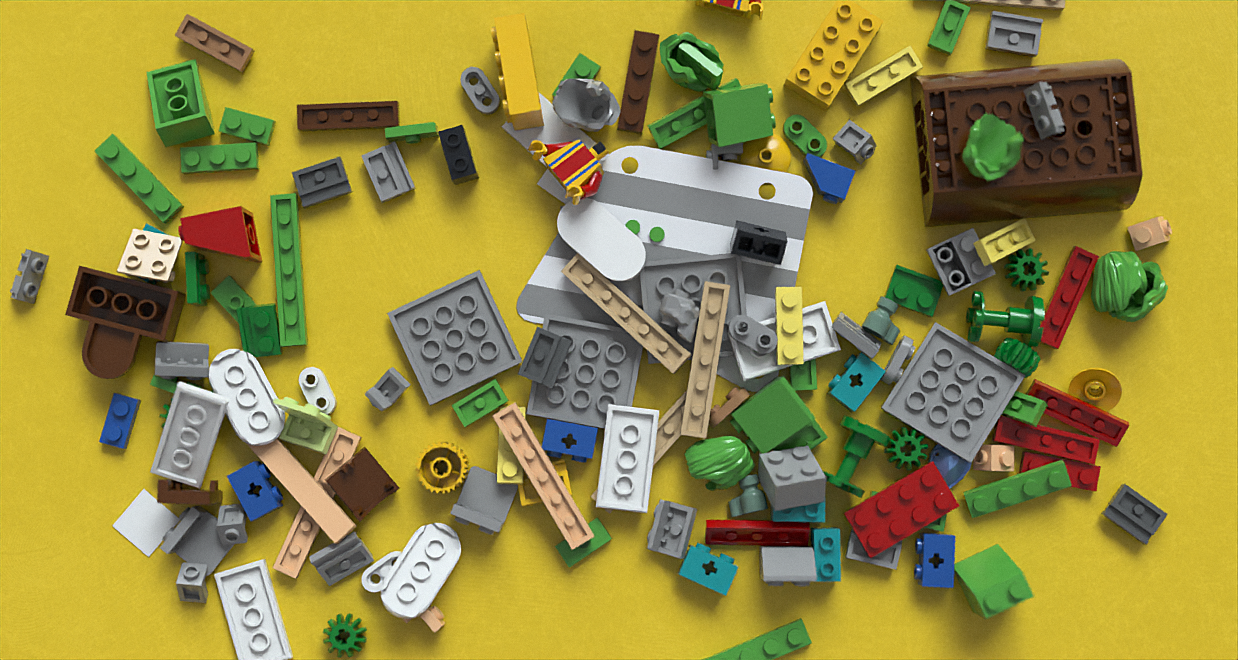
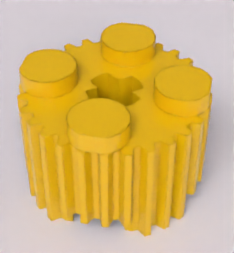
M433 443V445H428V448H424V452L419 453L418 463H415L417 466L416 471L419 472L417 476H420L419 482H423L422 486H426V490L431 489L430 492H436L437 494L449 493L457 490L458 487L462 486L461 483L466 481L464 478L468 477L466 473L470 471L467 469L470 466L468 464L469 459L463 453V449H459V446H454V443ZM444 460L449 468L448 472H444L442 475L437 464L443 463Z

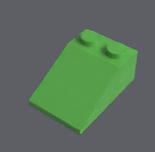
M196 59L146 72L155 128L165 147L215 134L210 108Z

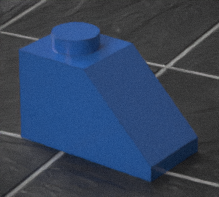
M807 153L803 163L817 193L822 195L823 200L832 204L842 203L846 198L855 170Z

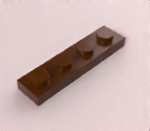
M634 31L617 130L638 134L643 132L659 34Z
M398 101L297 105V130L299 132L376 129L400 126Z

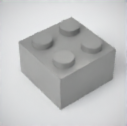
M808 446L759 454L758 479L775 511L824 502L826 476Z

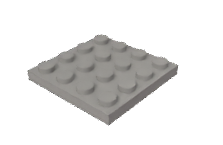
M726 253L645 261V266L640 273L643 311L692 354L688 360H692L699 316L697 317L692 341L687 342L678 335V328L661 323L664 315L660 313L659 308L664 294H674L675 289L689 293V299L695 302V306L699 308L700 312L704 281L730 285L719 357L734 356L727 334L728 325L731 319L738 315L747 316L741 256ZM744 323L738 324V329L746 327ZM647 350L649 364L661 363Z
M480 270L387 313L429 405L436 404L523 362Z
M545 314L542 329L569 339L572 343L553 389L532 381L526 414L605 428L608 404L632 407L643 346L622 327Z
M935 322L881 409L963 460L971 463L1025 375Z

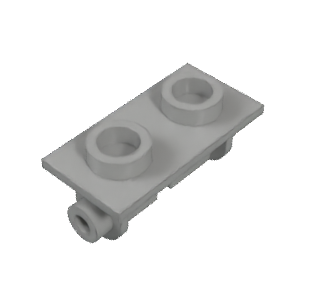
M1039 82L1024 90L1027 104L1031 110L1041 140L1053 134L1056 135L1064 132L1063 126H1065L1059 109L1051 110L1050 106L1055 105L1056 101L1051 90L1052 88L1047 85V82Z
M26 249L25 254L22 253L21 255L22 258L18 267V271H22V275L15 276L10 292H12L11 298L34 304L49 256Z

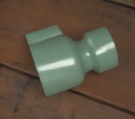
M881 296L876 304L877 310L868 313L861 327L870 334L893 345L900 330L891 322L890 316L895 314L899 306L892 300Z
M757 474L741 479L738 483L739 487L743 489V494L728 502L731 517L768 509L765 493L758 489L759 479Z

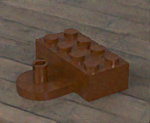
M79 266L65 315L90 321L82 348V359L88 371L104 379L119 378L133 367L142 335L173 342L186 294Z

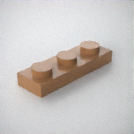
M186 14L175 34L180 40L242 73L255 52L252 48L189 14Z

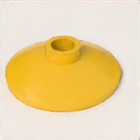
M773 134L772 136L746 141L740 159L742 165L786 173L790 166L791 153L787 143L778 135ZM769 152L771 154V159L764 160L762 158V153Z
M1087 368L1078 372L1071 379L1068 392L1069 395L1107 412L1113 409L1120 401L1122 387L1119 379L1112 372L1102 368ZM1092 385H1098V386H1100V387L1094 389V388H1092L1091 386H1092Z

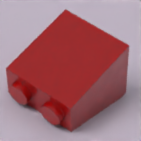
M237 206L180 218L181 226L178 227L180 239L185 244L202 251L255 263L262 262L254 216L252 212L244 207Z

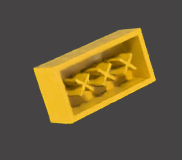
M837 0L786 78L784 86L826 112L884 21L851 0Z
M525 13L494 18L495 27L491 28V33L496 50V63L500 74V88L503 98L506 99L503 100V107L507 123L513 124L514 131L544 126Z

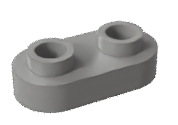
M477 67L465 69L461 74V85L477 110L486 115L496 112L500 105V99L484 72ZM472 78L478 79V83L476 85H471L469 83ZM489 98L492 100L491 105H483L485 99Z
M738 315L729 322L728 332L734 340L760 354H766L775 349L777 336L770 328L746 315ZM739 323L746 325L744 333L738 330ZM762 336L769 338L767 345H763L760 342Z
M905 335L901 338L884 369L886 372L881 377V381L888 385L892 381L898 382L904 370L900 368L905 359L909 360L915 350V346L912 345L914 340Z

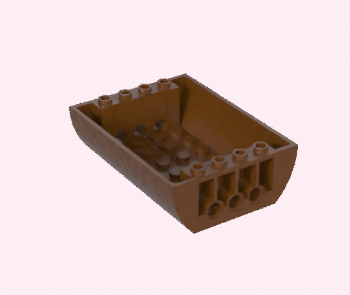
M1121 59L920 75L910 78L925 227L1127 210L1134 203L1140 189L1143 173L1132 72ZM1039 82H1047V85L1051 86L1056 101L1055 105L1050 106L1051 110L1059 109L1065 124L1063 126L1064 135L1061 138L1051 135L1041 140L1031 110L1027 104L1024 90ZM985 113L994 115L1006 124L1015 127L1016 132H1020L1023 136L1019 161L1004 176L991 180L974 176L963 160V151L967 145L971 127ZM1084 122L1089 126L1090 132L1088 135L1084 136L1078 132V123Z

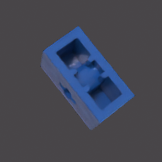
M547 419L542 448L547 450L546 455L561 458L562 453L572 455L571 460L586 463L587 458H593L598 428ZM569 434H573V439L577 440V444L571 445V448L568 449L566 448V443H563L562 440L563 438H568Z
M254 461L227 476L250 521H256L283 506L281 491L277 486L273 487L269 479L271 473L264 463L261 464L260 461ZM261 485L262 489L259 491V494H254L253 490L256 489V486Z
M920 533V538H916L915 553L919 554V564H915L914 579L918 580L919 585L954 588L955 535ZM935 555L939 557V562H935L933 567V564L929 563V558H933Z

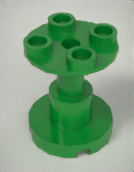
M973 291L971 299L973 307L968 308L966 313V322L971 323V327L968 330V342H978L983 325L1004 327L1005 332L1022 334V342L1029 347H1038L1043 334V327H1040V322L1044 321L1045 318L1042 298L1029 296L1024 308L1007 307L1006 312L985 310V300L982 291Z
M844 415L840 426L850 431L843 447L846 454L835 476L825 471L823 473L826 476V482L832 483L837 488L862 498L865 491L849 483L860 459L866 460L874 443L887 447L891 437L867 424L864 425L858 420Z

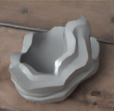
M576 78L561 81L552 103L555 113L566 125L593 132L599 131L604 125H613L621 113L620 106L609 88L602 81H594L593 79Z

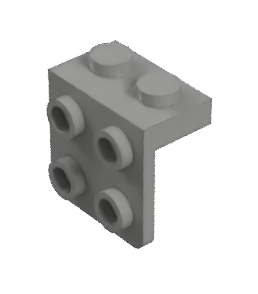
M473 466L468 473L459 499L453 505L450 514L455 515V521L469 526L470 522L480 525L479 530L487 534L493 535L494 531L499 533L506 520L518 485L497 484V474Z
M202 506L188 507L180 515L179 520L181 522L175 529L172 527L164 535L162 540L165 542L160 548L167 554L176 553L187 563L207 564L206 576H208L215 570L234 544L222 545L216 527L218 520Z

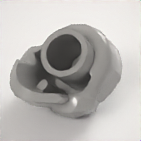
M675 289L674 294L666 293L663 296L659 308L660 313L664 315L661 323L678 328V335L683 340L691 342L695 333L697 317L700 313L699 308L695 306L696 304L693 300L689 299V293Z

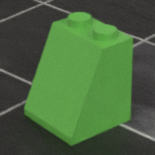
M757 83L703 91L710 143L722 147L773 135V129L776 128V120L770 110V103H773V94L771 88H768V84Z
M777 376L730 413L733 419L729 422L738 433L743 431L748 437V440L745 442L754 454L757 451L763 454L769 452L812 422L815 416L784 377Z
M998 544L954 564V573L973 613L987 619L1034 597L1023 572Z

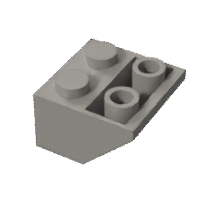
M974 228L926 250L948 296L996 274L992 265L984 266L977 254L973 243L978 241L979 238Z
M759 546L760 578L766 581L768 586H784V581H792L795 586H810V581H817L813 547Z

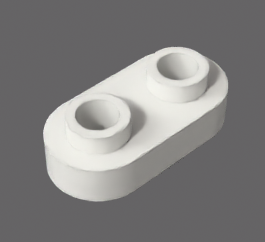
M315 367L304 369L300 373L299 384L308 404L320 408L322 413L331 414L336 408L337 401L324 372ZM310 375H314L316 379L312 385L307 381ZM321 398L326 400V405L323 408L318 405V401Z
M393 551L367 568L362 575L364 588L370 592L381 591L382 583L393 567L394 559H398L402 552ZM373 574H378L380 576L379 583H374L372 581Z

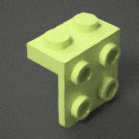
M284 397L283 400L275 398L273 404L289 414L279 438L285 442L326 455L338 428L336 424L330 421L331 416L320 412V408L311 404H306L303 407L298 405L299 402L288 397Z

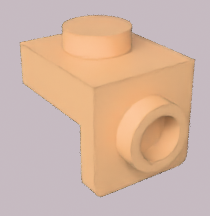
M1162 216L1128 227L1135 251L1169 241V235L1172 234L1168 220H1164Z
M982 445L973 459V469L983 471H1014V446Z
M435 605L433 607L429 606L420 615L434 633L445 624L442 620L444 618L443 613ZM410 618V619H403V620H404L405 623H407V622H409L412 618Z

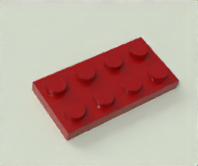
M930 461L843 512L868 557L872 558L959 507V504L935 463Z

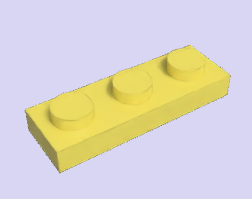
M911 46L847 82L844 87L858 107L918 72L923 66Z
M1023 218L973 244L983 265L986 266L1036 240L1026 219Z
M776 287V365L804 364L802 287Z
M519 407L526 419V407ZM499 428L497 484L523 485L524 468Z

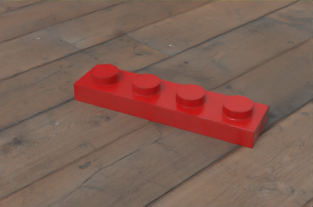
M1073 247L1046 307L1044 321L1040 322V327H1043L1040 343L1054 349H1059L1099 256L1080 247Z
M1034 379L1026 395L1044 400L1048 404L1044 414L1113 446H1118L1129 428V422L1039 380Z
M1000 416L997 420L992 441L1095 465L1100 439L1042 425L1034 427L1004 416Z
M706 520L705 545L808 546L810 524L809 522L771 520Z

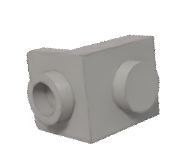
M392 367L374 387L367 390L365 396L374 407L383 412L392 406L411 384Z

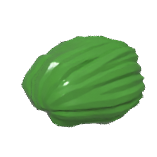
M689 32L680 35L673 34L660 43L661 63L665 65L669 76L676 84L697 92L706 91L709 88L696 78L693 69L681 66L676 62L678 46L684 41L697 47L705 57L716 62L723 70L724 64L720 60L719 53L715 47L697 39L693 34Z
M985 113L971 127L968 142L963 151V160L974 176L982 177L986 180L1004 176L1020 159L1023 136L1020 132L1017 133L1012 125L1006 124L994 115Z
M1112 251L1098 259L1094 269L1091 299L1096 311L1111 312L1114 310H1125L1132 295H1134L1137 305L1144 302L1148 282L1146 273L1142 268V262L1133 251Z
M1145 262L1142 264L1148 282L1144 302L1137 305L1134 295H1132L1125 310H1114L1109 312V315L1122 321L1135 322L1144 318L1163 301L1168 285L1165 284L1158 264L1155 262Z
M734 436L703 439L695 442L685 451V459L691 476L695 479L709 480L710 482L705 486L711 491L716 489L725 490L736 485L755 466L747 446Z

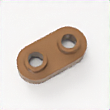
M735 387L725 396L728 401L720 407L716 404L710 410L708 424L712 429L750 395L744 387L740 390Z

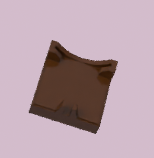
M365 446L325 479L326 483L350 509L359 522L377 504L400 489Z
M172 479L171 481L158 480L157 503L200 505L222 503L223 491L218 490V480H210L209 490L182 489L183 483Z

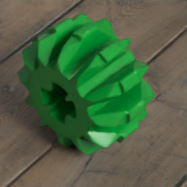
M1032 248L1027 249L1026 252L1019 249L1016 251V256L1012 254L1008 257L1012 264H1005L1004 269L1011 271V273L1005 275L1006 279H1014L1011 287H1016L1020 283V291H1026L1027 287L1033 291L1037 289L1036 284L1043 285L1045 283L1041 276H1047L1049 272L1042 269V267L1048 265V262L1039 261L1042 253L1039 252L1033 256ZM1026 265L1030 267L1028 269L1029 274L1027 275L1023 273L1025 270L1024 266Z
M1012 338L1004 339L997 347L994 355L998 360L1025 375L1024 378H1028V376L1035 372L1041 360L1038 353L1031 347L1027 346L1024 342L1022 343Z
M901 427L900 434L896 430L891 432L895 440H889L888 444L891 445V448H885L884 453L893 454L887 461L892 463L897 460L895 464L896 469H901L904 464L905 469L909 471L912 468V463L916 467L921 466L918 457L921 459L927 458L926 454L921 453V449H928V444L920 445L919 443L924 440L925 436L922 434L915 438L917 430L914 428L909 431V434L906 427ZM905 442H907L906 445H911V450L907 451V456H905V452L900 450L901 447L905 446Z
M351 613L347 614L346 619H344L342 614H338L336 616L337 622L330 619L328 625L331 628L323 629L324 634L330 635V637L323 640V643L328 644L331 642L332 646L328 651L332 653L337 648V657L339 658L344 655V652H346L348 657H352L354 655L353 649L360 652L362 646L359 643L367 641L365 636L360 635L367 631V628H358L357 625L362 620L358 618L352 622L353 614ZM343 629H345V633H350V637L347 639V642L345 641V638L341 639L340 634L343 632Z

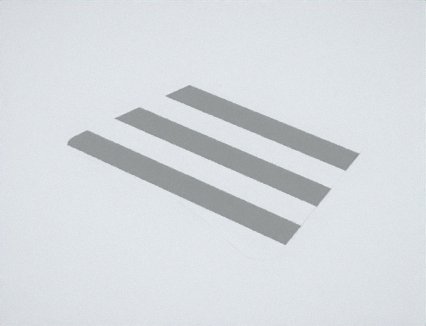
M626 146L612 152L605 158L601 164L604 174L598 192L588 198L601 204L623 225H626L629 220L639 222L640 231L636 236L644 245L646 261L731 253L730 241L736 220L786 232L788 242L781 265L741 256L747 316L757 322L775 317V288L795 287L813 196L812 187L806 179L790 173L718 160V169L713 170L712 159L645 146ZM633 157L637 160L638 169L635 173L627 174L622 170L621 164L625 158ZM771 183L775 187L776 193L772 199L765 200L760 197L759 188L762 184ZM654 227H661L665 232L664 239L660 242L652 241L649 236L650 230ZM558 233L518 298V314L524 320L543 324L545 314L621 327L561 272L577 252L567 243H564V240ZM640 274L629 281H611L643 310ZM735 356L719 357L716 374L740 387H744L746 390L757 392L777 377L779 370L765 374L760 379L752 378L743 381Z

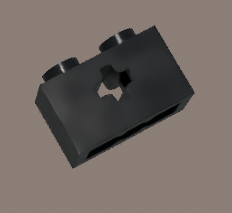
M463 125L439 131L438 134L453 183L457 185L478 179L479 175Z
M736 220L730 241L731 254L781 265L788 242L787 235L784 231Z

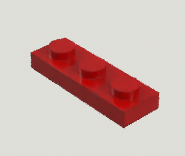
M1025 451L1022 452L1019 474L1063 460L1072 484L1071 487L1097 492L1101 466Z

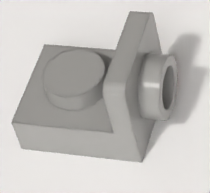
M850 120L833 138L834 142L853 155L859 164H862L865 159H869L876 148L872 135Z
M743 143L722 147L712 144L711 150L706 151V158L713 160V170L718 169V157L722 156V161L737 160V156L743 154Z
M242 504L220 506L216 527L222 545L246 543L248 540L245 530L247 514Z
M186 562L181 564L176 581L180 601L206 603L208 598L205 583L208 570L207 564Z

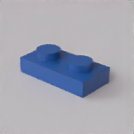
M114 393L99 442L127 449L141 400Z

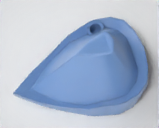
M939 444L933 447L929 454L928 463L930 461L935 463L949 489L962 480L970 470L971 463H968Z

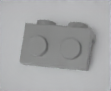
M158 341L156 343L155 375H160L164 379L186 376L190 380H200L202 377H208L209 345L206 343Z
M660 500L654 510L655 520L652 529L648 533L647 549L684 559L697 509L671 501Z

